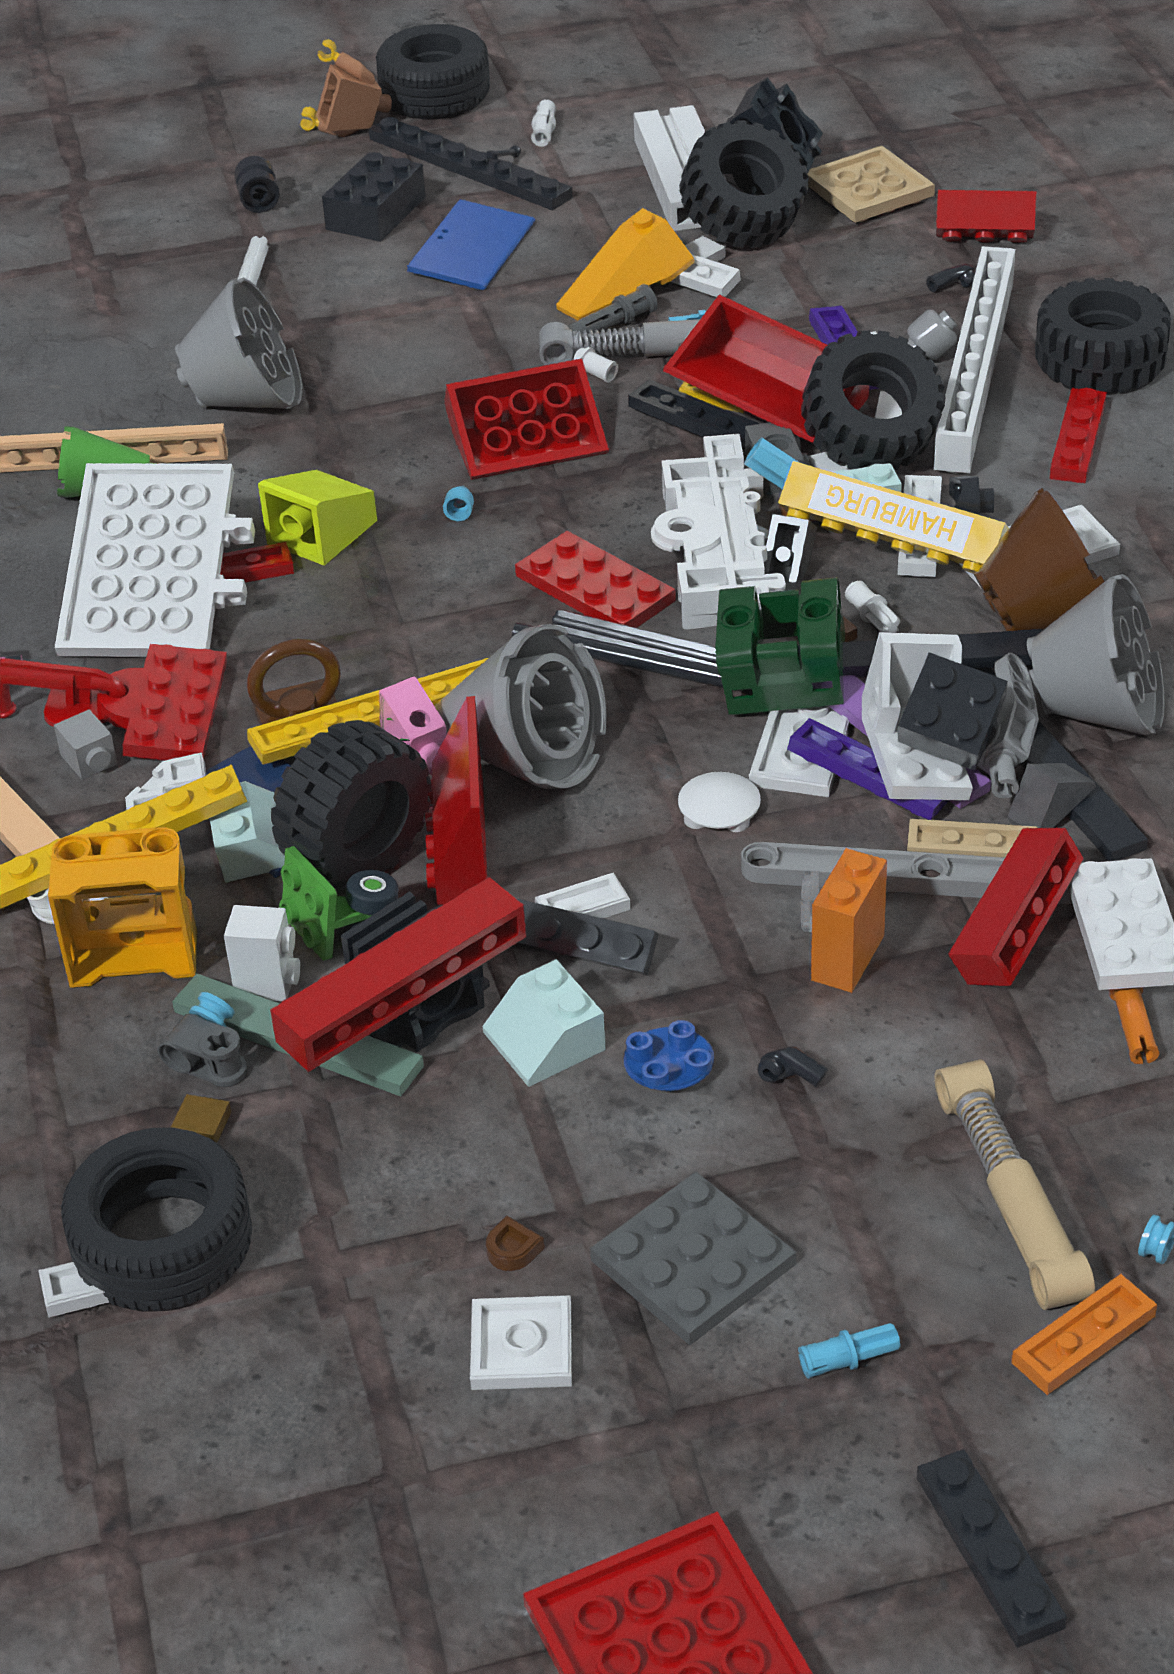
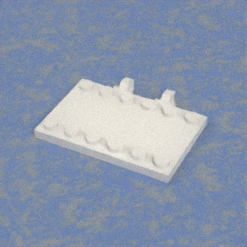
M86 463L55 642V650L58 656L146 657L150 644L210 649L215 608L222 609L225 605H246L247 587L244 579H224V576L220 575L224 547H230V542L236 545L254 543L255 527L252 518H236V515L229 514L234 478L232 464Z

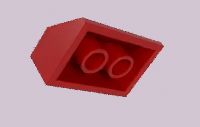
M938 190L936 237H942L944 241L950 242L960 241L962 237H975V240L979 242H991L995 238H1008L1009 242L1014 243L1026 242L1027 238H1033L1035 232L1036 191Z

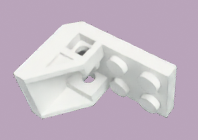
M879 632L862 694V722L889 799L969 800L973 786L964 766L898 742L899 722L928 653L930 652L961 664L962 644L958 635Z

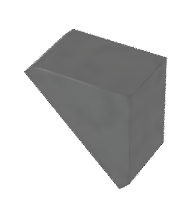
M1065 763L1028 764L1007 816L1008 820L1013 825L1053 828L1096 788L1095 781Z

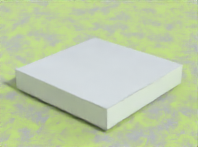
M571 1296L472 1299L471 1390L572 1387Z

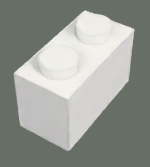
M234 905L224 933L233 987L272 1001L282 1002L288 998L291 985H297L300 977V961L298 958L293 957L295 929L288 926L286 908Z

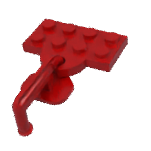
M150 644L143 668H126L111 674L96 668L3 658L0 659V718L11 716L17 709L16 704L11 701L10 684L48 688L50 692L44 708V719L52 727H54V724L90 709L101 723L108 721L116 727L127 729L123 741V756L170 760L202 753L204 758L227 664V652L177 647L168 644Z

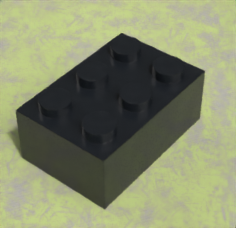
M368 152L322 196L326 230L381 242L426 198L423 164L412 162L407 158H393L383 156L379 152Z

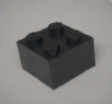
M929 652L899 722L898 742L976 771L1006 698L1008 681Z

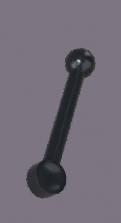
M514 145L507 150H487L486 157L498 160V157L511 155L516 158L520 156L521 149L519 146Z

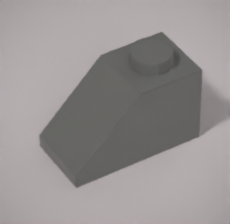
M772 514L766 544L767 560L764 562L765 574H782L785 579V590L798 589L810 565L817 527L810 520Z

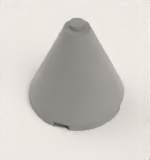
M548 624L521 630L435 705L436 710L445 722L446 735L466 697L475 696L481 760L543 789L568 788L579 784L589 776L600 757L599 754H592L596 736L605 735L606 732L605 695L601 678L592 656L583 643L573 644L565 636L568 634V630L563 627Z

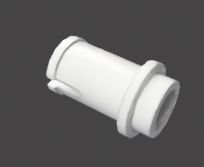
M591 347L580 348L575 353L573 360L582 358L586 372L603 379L607 383L613 381L618 372L617 362L596 354L595 350Z

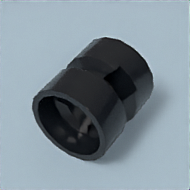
M249 156L241 160L234 171L235 183L241 203L251 212L262 213L269 211L278 203L280 197L272 165L268 160L260 156Z

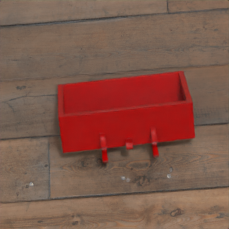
M719 294L664 366L663 371L776 426L789 428L793 434L813 443L815 439L814 435L809 436L804 427L806 419L801 416L802 396L813 364L817 357L822 354L827 344ZM856 385L843 390L849 403L858 411L869 398V385Z

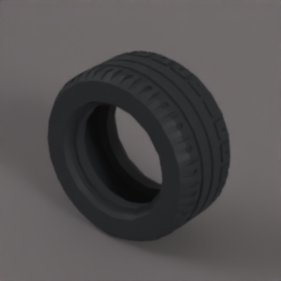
M173 1127L148 1128L129 1132L108 1141L91 1153L72 1175L63 1193L61 1204V1217L72 1262L76 1266L80 1278L83 1277V1282L88 1286H95L106 1292L103 1294L104 1297L108 1298L109 1303L126 1309L141 1312L168 1311L186 1307L208 1297L223 1286L238 1270L251 1244L252 1221L247 1192L239 1165L235 1162L234 1157L230 1155V1152L222 1148L219 1143L189 1130ZM173 1197L193 1200L205 1207L203 1213L192 1225L169 1237L140 1241L121 1238L111 1232L113 1224L125 1212L147 1201Z

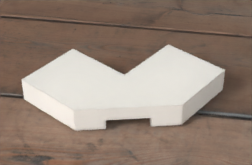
M202 753L162 761L152 771L153 777L141 788L137 786L125 798L126 809L128 810L135 805L142 804L174 788H179L206 776L205 761Z

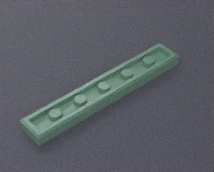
M198 973L172 1001L174 1012L184 1016L189 1014L192 1006L200 1004L198 996L201 992L213 994L228 1003L235 1011L232 1019L224 1021L226 1027L234 1029L239 1037L288 1054L275 1041L270 1009L280 1003ZM366 1036L319 1066L401 1097L422 1070L424 1063L422 1055Z

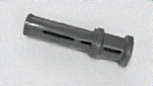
M641 284L637 286L636 291L626 296L622 294L616 296L611 305L567 326L572 329V332L579 330L581 334H583L584 330L587 333L590 330L595 333L596 329L600 333L602 329L605 330L618 323H632L636 316L645 312L652 313L656 311L657 299L653 290L648 285Z

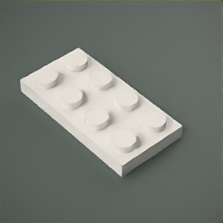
M1132 858L1106 862L1088 861L1081 863L1068 885V890L1098 989L1108 990L1174 985V921L1152 858Z

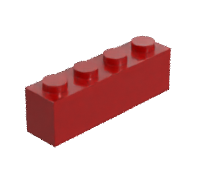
M1023 828L948 953L967 985H1012L1084 859L1066 828Z

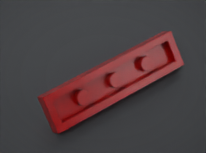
M1071 388L1050 466L1049 479L1086 484L1106 404L1107 392L1096 391L1092 388Z

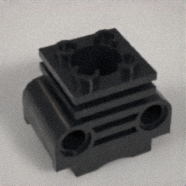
M768 77L746 91L734 116L727 120L731 125L735 121H746L748 125L759 123L766 130L771 131L773 129L779 132V137L783 140L787 138L794 146L793 151L799 152L804 161L802 166L805 165L807 173L815 157L822 152L817 145L823 134L814 120L810 119L801 110L795 94L787 84L776 89ZM732 174L736 185L743 189L746 194L754 195L756 190L758 192L762 191L752 180L744 176Z
M411 892L386 905L383 909L341 935L345 964L442 905L427 912V904L421 900L416 903L415 895ZM483 965L475 968L368 1036L398 1047L408 1044L416 1052H419L434 1042L445 1028L455 1022L471 1017L485 1007L483 991L490 987V982L483 975Z

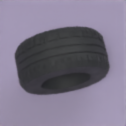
M428 24L407 28L388 37L377 51L378 85L382 89V94L390 95L392 101L391 110L398 114L419 119L448 118L472 110L483 101L489 92L490 71L487 46L475 32L467 28L447 24Z

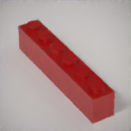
M490 877L465 890L461 895L432 910L418 921L394 933L375 947L359 954L355 959L332 973L321 977L317 982L270 1009L276 1043L305 1070L310 1072L526 937L524 905Z

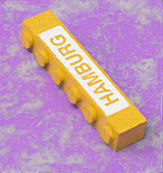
M792 461L778 502L787 511L786 516L807 520L810 518L822 522V528L842 534L843 529L857 532L856 538L872 544H877L879 539L891 542V548L902 553L912 555L914 550L927 553L926 558L939 564L948 565L949 560L963 564L962 569L972 574L980 570L1009 529L1005 522Z

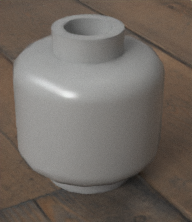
M927 309L907 328L908 344L914 348L918 345L925 351V359L938 360L957 342V335L953 330L957 323L945 310L938 314L935 310Z

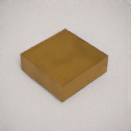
M186 1094L171 1127L193 1131L218 1142L231 1114L230 1102Z

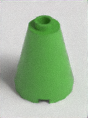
M65 426V433L71 436L70 440L62 439L58 479L61 480V483L65 484V488H57V496L64 498L81 496L86 463H156H151L150 455L79 428Z

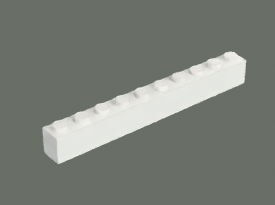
M985 246L981 248L945 394V407L936 431L934 470L949 473H970L1013 286L1015 249Z

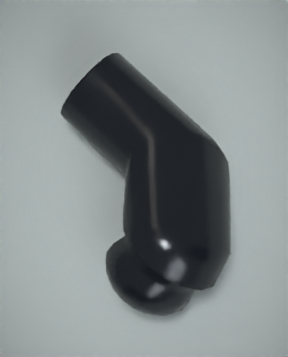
M963 264L943 269L927 277V287L931 292H936L960 281L963 287L968 288L973 285L975 268L969 264Z
M790 1046L766 1053L761 1058L757 1071L759 1077L765 1082L773 1083L780 1079L798 1075L814 1087H817L828 1072V1068L799 1048Z

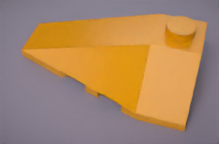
M642 208L617 228L556 304L557 310L575 320H579L611 305L616 296L621 294L626 296L636 291L637 286L641 284L649 286L659 281L661 285H664L674 280L694 264V257L666 219Z

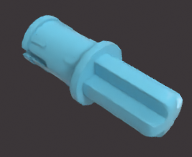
M891 1323L851 1335L847 1330H841L839 1336L798 1347L799 1360L802 1370L808 1379L848 1366L851 1370L858 1368V1361L898 1350L900 1348V1338L894 1324Z

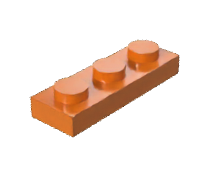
M1119 1274L1014 1349L1011 1363L1048 1395L1153 1319L1156 1315L1157 1304L1122 1274Z

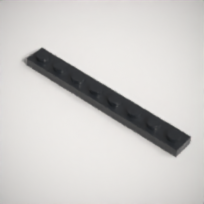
M384 118L378 124L369 128V139L371 141L553 211L573 198L572 186L561 183L557 179L545 177L535 173L533 170L516 166L509 161L487 158L486 152L466 147L462 143L445 139L441 135L424 131L417 126H411L398 121L396 118Z

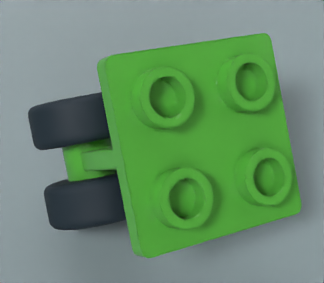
M295 846L285 849L284 866L281 868L283 896L279 903V908H286L288 924L294 927L302 937L305 945L308 948H312L323 961L332 958L334 929L344 926V932H347L353 926L358 925L383 909L386 905L398 899L399 886L397 881L391 875L378 870H364L355 873L347 882L346 897L337 896V892Z

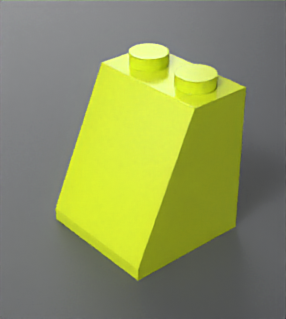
M319 470L265 479L258 483L267 544L287 542L290 553L324 566L377 521L373 490Z

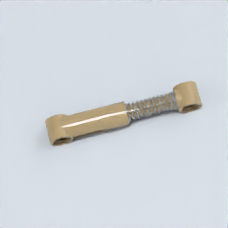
M980 1059L937 1069L935 1071V1087L940 1105L947 1115L955 1113L961 1119L980 1157V1161L986 1169L988 1188L1029 1269L1031 1286L1038 1304L1043 1310L1083 1301L1095 1292L1090 1264L1082 1251L1074 1250L1031 1164L1019 1156V1152L1016 1150V1146L1013 1144V1140L1010 1138L994 1106L995 1090L987 1064Z

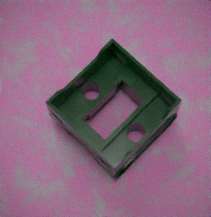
M838 577L802 581L801 595L800 590L795 589L759 593L758 599L756 586L719 590L715 654L719 676H721L729 715L844 704L843 642H845V626ZM798 636L800 655L797 640L763 644V640ZM832 681V688L813 689L812 683ZM752 689L753 695L734 697L733 690Z

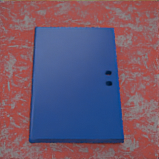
M459 199L408 264L407 271L485 290L534 224L535 218Z

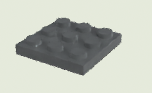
M694 1172L590 1248V1258L596 1266L688 1345L693 1344L796 1265V1251L697 1172Z

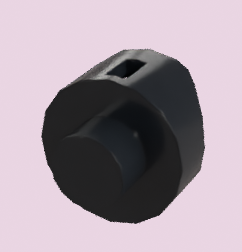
M978 476L949 477V495L956 503L953 508L980 515V513H994L993 488H979Z

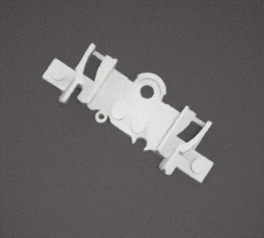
M739 434L704 436L705 457L662 460V491L666 512L662 513L655 520V524L651 529V539L656 546L668 552L680 551V546L684 548L685 563H677L678 600L681 602L683 629L717 626L720 589L756 586L758 599L759 593L785 591V579L782 574H765L764 562L767 560L765 533L757 530L754 515L760 511V499L763 498V477L750 468L744 469V456ZM676 524H687L691 527L690 530L685 532L672 531L670 528Z

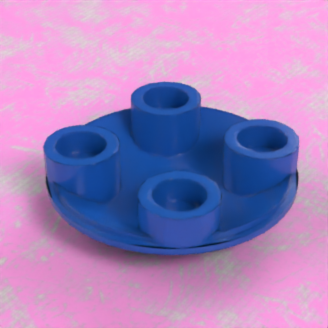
M678 1020L671 1023L669 1027L630 1034L626 1039V1050L623 1059L626 1072L635 1082L650 1089L674 1091L691 1087L702 1081L713 1068L714 1052L709 1042L701 1035L695 1033V1026L692 1023Z

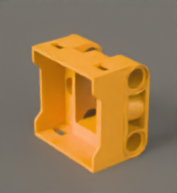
M167 827L76 834L65 836L53 845L48 899L70 988L92 986L101 978L156 972H165L172 978H186L196 975L197 928L191 900L185 894V866L179 836L175 830ZM157 892H161V895L146 894V893H157ZM112 897L104 898V900L90 901V898Z

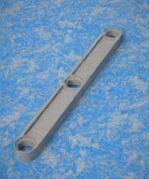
M754 842L743 848L741 852V872L745 879L755 883L823 887L844 850L848 848L887 860L886 892L982 898L1005 857ZM755 859H765L771 863L765 866H755L749 862ZM934 870L939 872L940 875L937 877H925L920 872ZM1068 887L1059 903L1073 904Z

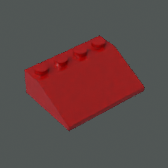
M582 358L446 384V412L453 437L471 480L609 452Z
M475 696L466 697L432 761V792L428 793V796L431 800L430 804H433V806L429 808V812H425L427 832L433 831V834L426 835L427 860L434 859V863H426L428 889L436 888L438 905L446 904L461 895L465 890L487 879L484 787Z

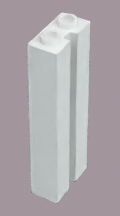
M694 106L669 108L670 115L660 116L658 110L634 113L635 143L667 222L674 231L700 228L701 226L698 223L694 224L688 216L690 210L686 211L681 201L682 196L679 192L681 175L697 139L703 136L705 132Z

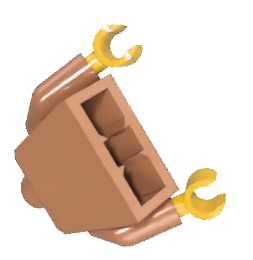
M324 40L322 44L328 47L332 53L325 54L319 50L318 57L323 62L333 60L335 65L330 64L318 110L316 111L312 107L303 108L301 115L309 117L311 120L302 119L300 122L302 129L309 131L316 126L321 132L340 137L350 135L360 129H369L373 125L376 112L388 113L392 105L390 95L382 94V89L375 81L374 74L360 61L344 52H336L335 43L332 40Z

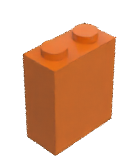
M848 848L844 850L812 904L811 981L850 993L854 991L884 937L887 880L886 859Z

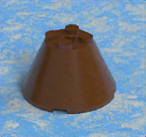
M1043 488L1034 493L980 570L974 573L977 582L983 590L984 598L993 613L997 612L1001 618L1000 622L1005 631L1045 629L1105 582L1101 575L1097 576L1092 569L1089 570L1085 557L1090 555L1058 503Z

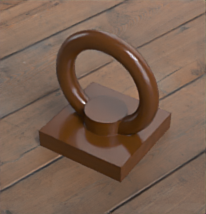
M308 639L283 641L264 651L253 663L247 678L248 694L253 703L259 724L263 725L337 703L334 694L340 683V664L335 654L327 646ZM308 655L319 660L324 667L325 678L268 692L264 691L263 681L267 671L275 663L286 657Z

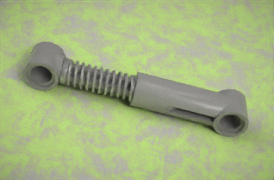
M700 319L643 323V326L641 328L638 327L637 330L632 327L631 331L627 327L625 331L622 328L619 331L614 328L613 332L610 329L607 332L602 329L601 333L597 329L595 333L592 330L589 333L584 330L583 334L579 330L572 332V329L561 322H551L543 326L539 331L540 359L544 365L571 361L580 348L586 347L593 348L595 353H599L601 356L603 352L606 355L609 352L614 355L616 351L619 355L621 351L624 354L630 351L632 354L633 350L637 354L639 350H642L645 357L674 355ZM560 344V346L557 347L551 345Z

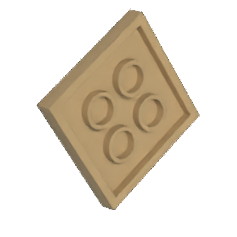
M883 146L812 168L808 172V187L855 223L866 221L868 218L882 213L893 212L895 209L909 204L919 203L923 199L934 196L935 193L934 183Z

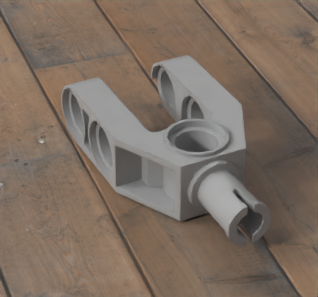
M1008 653L995 662L996 677L1008 681L1007 692L978 764L981 769L991 776V788L994 796L1003 799L1012 797L1010 784L1014 794L1019 790L1014 768L1028 759L1039 720L1030 673L1022 660L1013 653Z

